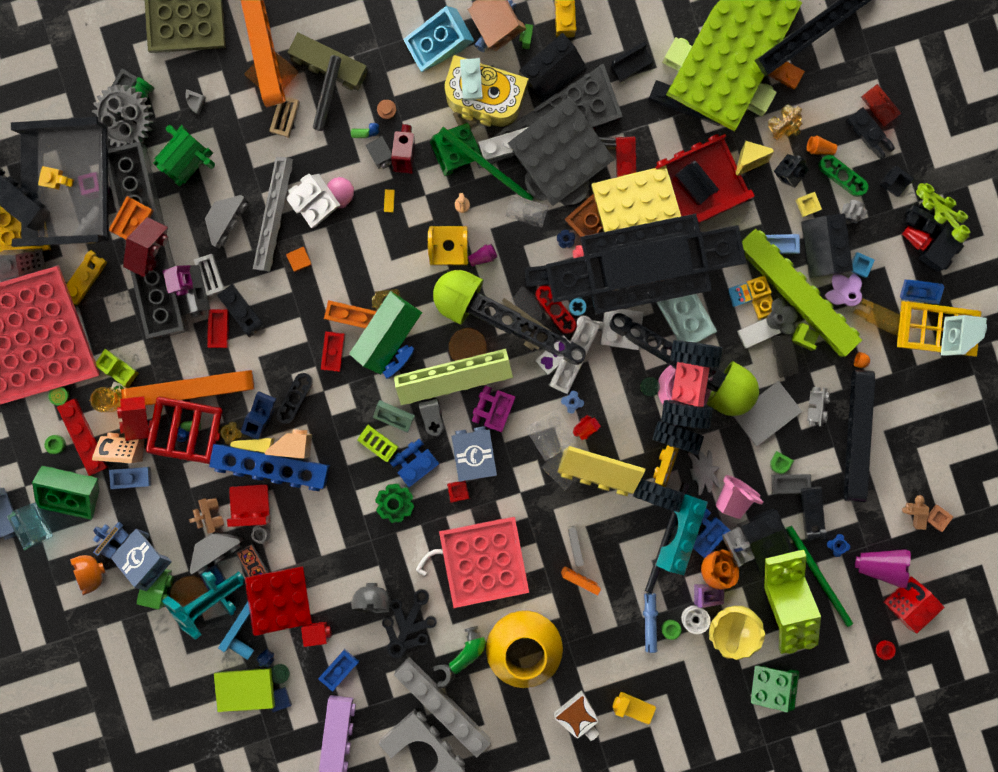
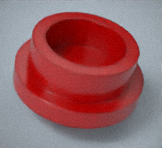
M883 640L877 644L876 654L879 658L889 660L894 657L896 649L893 643Z

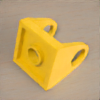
M429 226L428 255L430 265H468V226ZM452 241L454 243L453 250L446 251L443 248L444 243Z

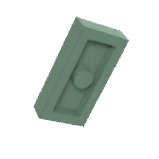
M379 400L373 418L408 433L415 415Z

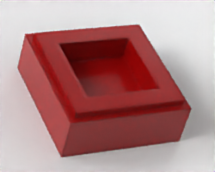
M466 481L447 483L451 503L470 499Z

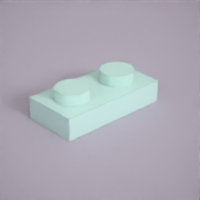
M480 58L461 59L463 100L483 99Z

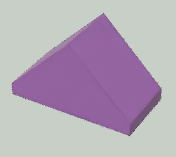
M694 584V604L698 608L724 604V589L718 590L710 587L708 584Z

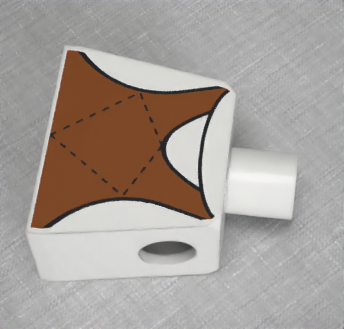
M582 690L553 713L554 718L576 738L581 737L585 733L589 740L592 741L599 735V732L594 727L598 723V718Z

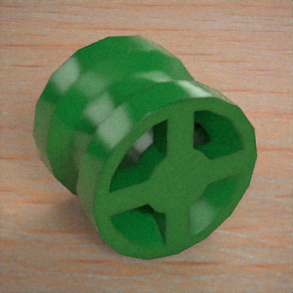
M138 77L136 85L132 87H135V93L142 92L141 98L148 99V94L155 88Z

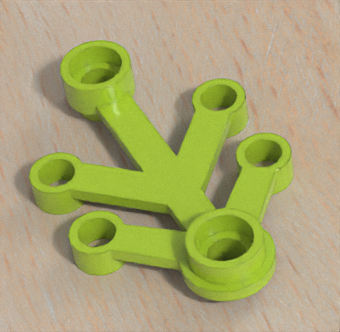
M920 183L916 193L923 199V206L928 210L935 208L934 218L938 223L944 224L948 220L955 228L952 231V236L957 241L963 243L969 237L970 230L965 225L960 226L957 221L964 223L968 219V215L961 210L957 213L952 210L956 205L954 199L951 197L944 199L934 193L935 190L930 184Z

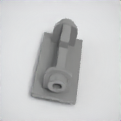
M813 387L812 391H810L809 404L816 405V408L808 409L807 421H809V425L816 426L817 422H819V426L824 427V423L828 421V412L825 410L826 404L830 402V392H827V388H823V391H820L819 387Z

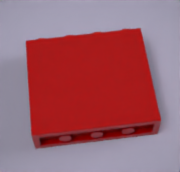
M716 134L708 138L709 142L704 144L699 142L691 146L692 150L687 152L684 150L674 154V158L667 160V158L662 159L655 166L657 170L666 165L681 216L696 213L698 224L755 197L752 189L748 190L742 176L736 175L737 165L724 140L726 138L725 134L722 136ZM693 161L700 165L719 189L717 193L712 194L701 205H697L675 178V175Z

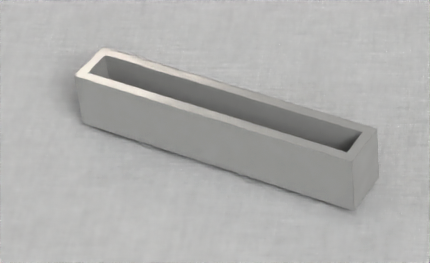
M410 657L399 666L394 676L477 758L490 745V737L441 688L436 687L437 684Z

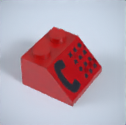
M912 576L908 579L907 588L898 587L883 601L910 631L916 634L945 608L928 589Z

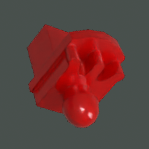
M586 415L573 428V435L580 437L581 440L588 439L601 426L595 417L591 418Z

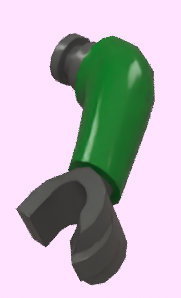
M478 626L464 629L465 632H468L466 636L467 642H464L465 647L449 665L442 664L433 667L434 671L442 669L446 672V679L439 681L436 687L445 688L454 681L455 674L457 675L480 657L486 642L485 637L481 638L480 632L477 633Z

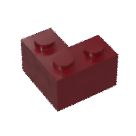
M146 217L126 239L123 267L143 277L149 271L152 272L157 263L155 256L161 246L164 247L168 241V227Z

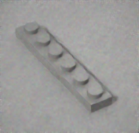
M276 157L253 265L255 270L270 272L273 264L277 234L281 225V215L292 171L293 159L288 157Z

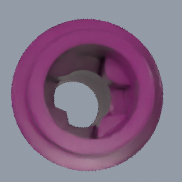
M485 244L468 256L472 267L493 262L494 259L498 258L492 244Z

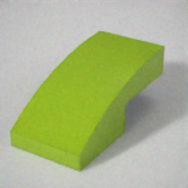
M107 349L102 352L96 361V367L126 388H129L139 374L134 368Z

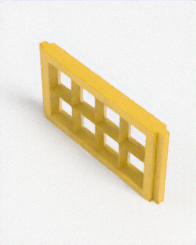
M901 301L897 347L941 353L940 338L941 331L944 329L942 328L943 313L953 314L954 316L969 315L981 317V311ZM912 309L923 311L922 325L910 324ZM927 311L939 313L938 327L926 326ZM910 327L921 329L920 343L909 342ZM926 329L937 331L936 345L924 344ZM978 343L964 356L977 357Z

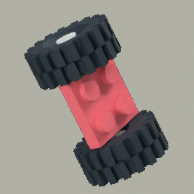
M673 340L670 360L676 361L677 367L672 399L664 400L661 416L663 422L693 428H710L713 408L704 405L709 367H720L722 347Z

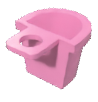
M726 475L723 481L725 484L716 502V507L723 514L741 519L753 502L763 504V501L760 499L761 495L749 485L733 476Z

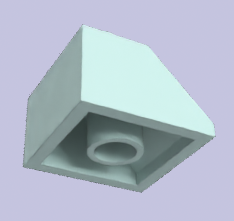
M969 315L945 317L941 355L966 354L985 338L987 318Z

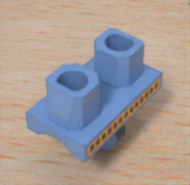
M118 522L109 533H107V530L110 527L106 524L102 528L95 527L93 531L96 536L93 540L97 543L100 539H103V541L93 553L97 556L101 553L110 559L117 548L109 542L114 539L122 544L129 536L122 529L123 524Z

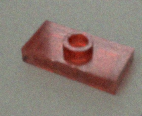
M878 84L861 96L884 127L901 114Z

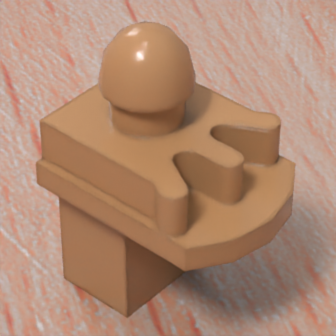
M918 495L915 498V503H906V506L902 508V512L914 515L913 527L926 530L929 507L923 504L925 503L924 497Z

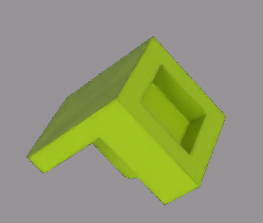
M800 323L796 327L791 342L810 351L816 350L817 346L815 343L819 333L809 329V325Z

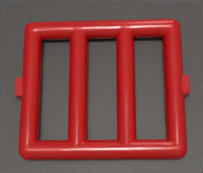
M157 397L153 417L149 421L148 428H150L146 452L210 464L213 444L219 441L220 433L218 431L222 409L166 397ZM163 405L175 407L166 449L155 447ZM183 409L194 411L186 452L174 450ZM202 412L214 414L205 456L194 454Z

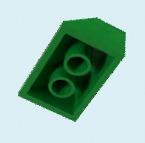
M41 466L32 482L36 508L92 520L99 494L98 478Z

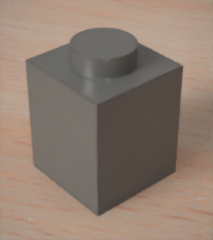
M383 136L366 144L378 169L381 167L385 169L392 165V153Z

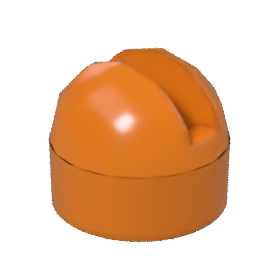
M858 352L854 359V366L859 368L869 366V356Z

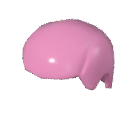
M344 177L334 178L327 184L340 204L338 208L346 207L353 199L354 187Z

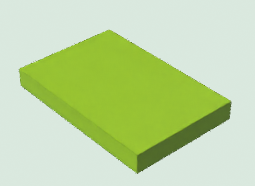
M271 668L214 673L217 712L271 709L275 707Z

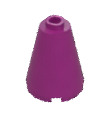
M906 549L860 553V557L856 556L855 568H858L859 573L900 588H907L911 554Z

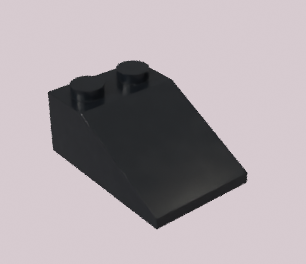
M770 509L737 524L741 528L746 541L750 543L749 547L754 555L753 560L761 577L765 576L766 558L793 552L786 529L777 510Z

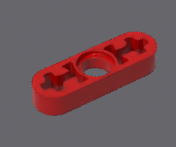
M548 286L539 287L535 292L537 302L561 333H572L576 328L574 318L562 302H551L546 307L545 304L548 301L545 298L541 299L539 297L541 295L540 291H547L549 293L547 298L551 300V289ZM552 305L560 307L561 312L559 315L551 313L550 308ZM565 313L566 316L563 319L566 322H571V330L568 328L564 329L562 327L564 322L562 320L558 322L556 319Z

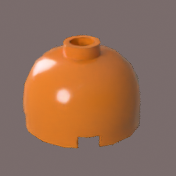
M715 551L704 558L701 565V573L706 584L718 590L731 588L737 584L739 567L735 566L729 551Z
M88 555L70 559L71 565L74 566L75 570L73 571L82 595L96 590L103 581L102 574L106 573L102 562L98 563L94 557Z

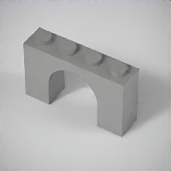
M416 709L410 712L379 741V745L390 758H393L409 743L415 741L426 742L435 749L438 756L437 765L430 772H465L464 760L459 755L455 756L451 751V745L446 740L442 741L438 730L434 726L430 727L426 722V716L421 711L417 712Z

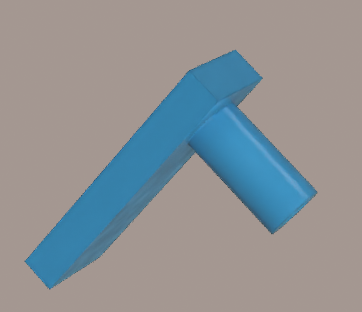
M248 602L218 647L223 652L230 648L247 660L254 650L236 639V636L250 616Z

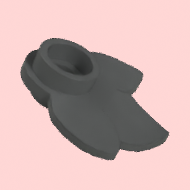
M779 297L772 303V312L767 316V324L772 329H780L784 334L790 335L795 332L792 323L797 320L798 311L792 306L786 307L784 299Z

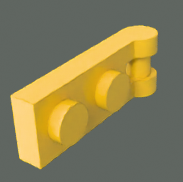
M92 250L86 253L84 260L66 284L75 305L81 302L107 264L106 260L98 258ZM91 263L95 264L94 269L89 267Z

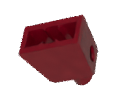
M402 124L400 132L396 131L394 133L391 155L393 172L413 173L415 136L412 133L411 125Z

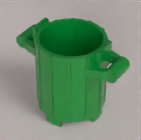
M171 125L166 127V131L173 138L154 158L155 161L153 162L162 173H166L178 186H181L183 183H186L202 163L210 169L215 167V163L210 159L214 152L200 144L187 132L183 125L177 130Z

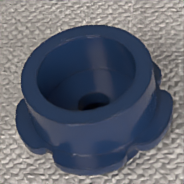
M562 230L557 235L558 245L561 248H571L574 245V233L569 230Z
M268 649L264 650L256 659L260 663L259 666L262 667L264 665L268 667L274 661V653Z

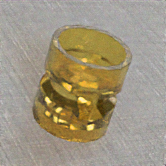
M111 387L97 388L93 391L90 398L92 407L99 412L117 411V407H121V391Z

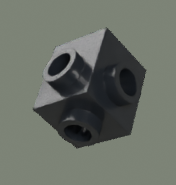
M787 154L774 170V173L782 183L795 188L802 178L805 177L809 169L801 156Z

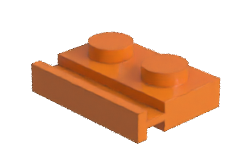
M127 196L109 231L126 240L146 217H151L154 210Z

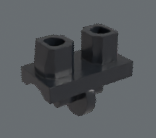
M922 202L919 207L913 205L911 208H907L905 212L908 214L905 224L916 227L918 222L921 221L925 223L921 231L930 235L943 225L935 220V209H926Z

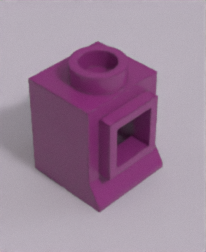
M190 265L175 266L163 270L168 293H176L177 296L189 294L188 290L193 289Z

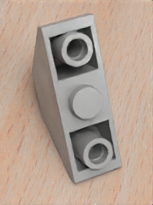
M239 195L214 202L205 217L211 245L220 249L221 246L223 247L226 244L228 233L236 227L238 216L240 213L243 214L248 206V200L244 196Z
M214 532L195 544L190 573L198 572V574H201L209 568L207 565L212 561L216 564L224 559L225 556L223 554L230 550L232 553L241 547L239 543L243 542L244 539L219 532Z

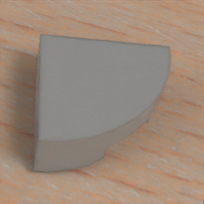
M186 89L185 97L187 104L194 113L199 115L206 97Z

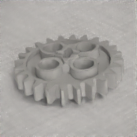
M128 85L109 86L108 90H102L103 96H97L100 102L93 103L97 110H92V112L97 114L99 122L108 125V141H110V145L117 144V147L137 142L143 143V138L149 137L146 131H152L148 124L154 122L149 119V116H152L153 113L148 112L151 105H145L147 98H140L142 92L135 93V87L129 88ZM116 100L119 102V107L116 106ZM133 108H134L135 111H136V115H135V116L133 115V112H132ZM110 118L113 120V125L110 123ZM127 126H128L129 129H130V132H129V133H128L127 130H126Z

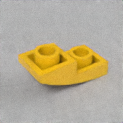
M764 275L747 281L758 320L767 318L770 312H772V292Z

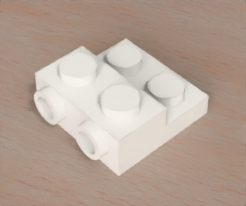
M307 174L300 180L302 182L301 185H295L288 190L289 195L286 199L296 214L301 213L309 226L314 228L335 211L340 204L319 174Z

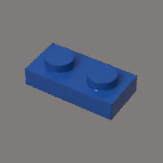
M904 279L900 298L901 300L940 304L944 285Z
M344 649L318 679L333 692L359 661Z

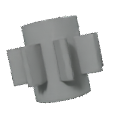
M851 200L850 203L844 204L841 213H845L846 221L858 223L859 220L865 219L867 210L863 209L864 203Z

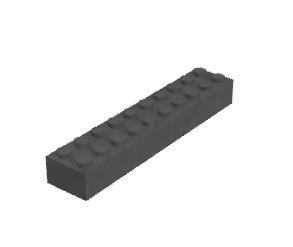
M137 142L108 149V177L117 213L128 196L154 210L150 219L165 225L147 146ZM123 238L124 246L126 247V240ZM169 240L164 247L161 246L155 256L157 263L152 272L149 271L143 277L130 271L145 337L149 340L189 332L187 318L182 313L179 297L176 293H168L163 270L175 267Z

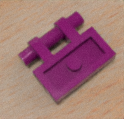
M485 385L483 392L479 394L480 400L477 408L473 410L474 416L472 421L479 424L481 417L486 418L484 426L502 432L515 396L497 390L495 397L490 395L492 388ZM487 401L493 402L489 413L484 412Z

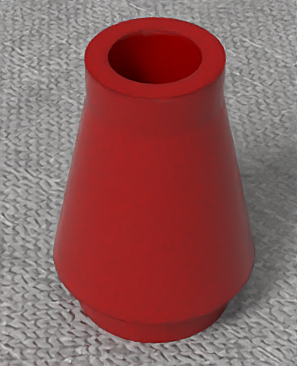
M908 226L902 234L917 250L924 251L932 241V238L929 237L930 234Z

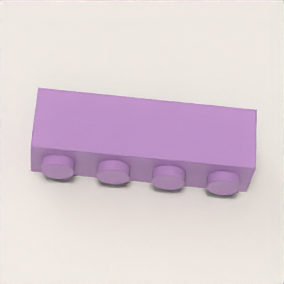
M330 695L328 699L319 772H347L348 762L345 761L346 754L349 755L351 748L348 736L352 735L353 723H350L351 716L355 715L356 704H353V698Z

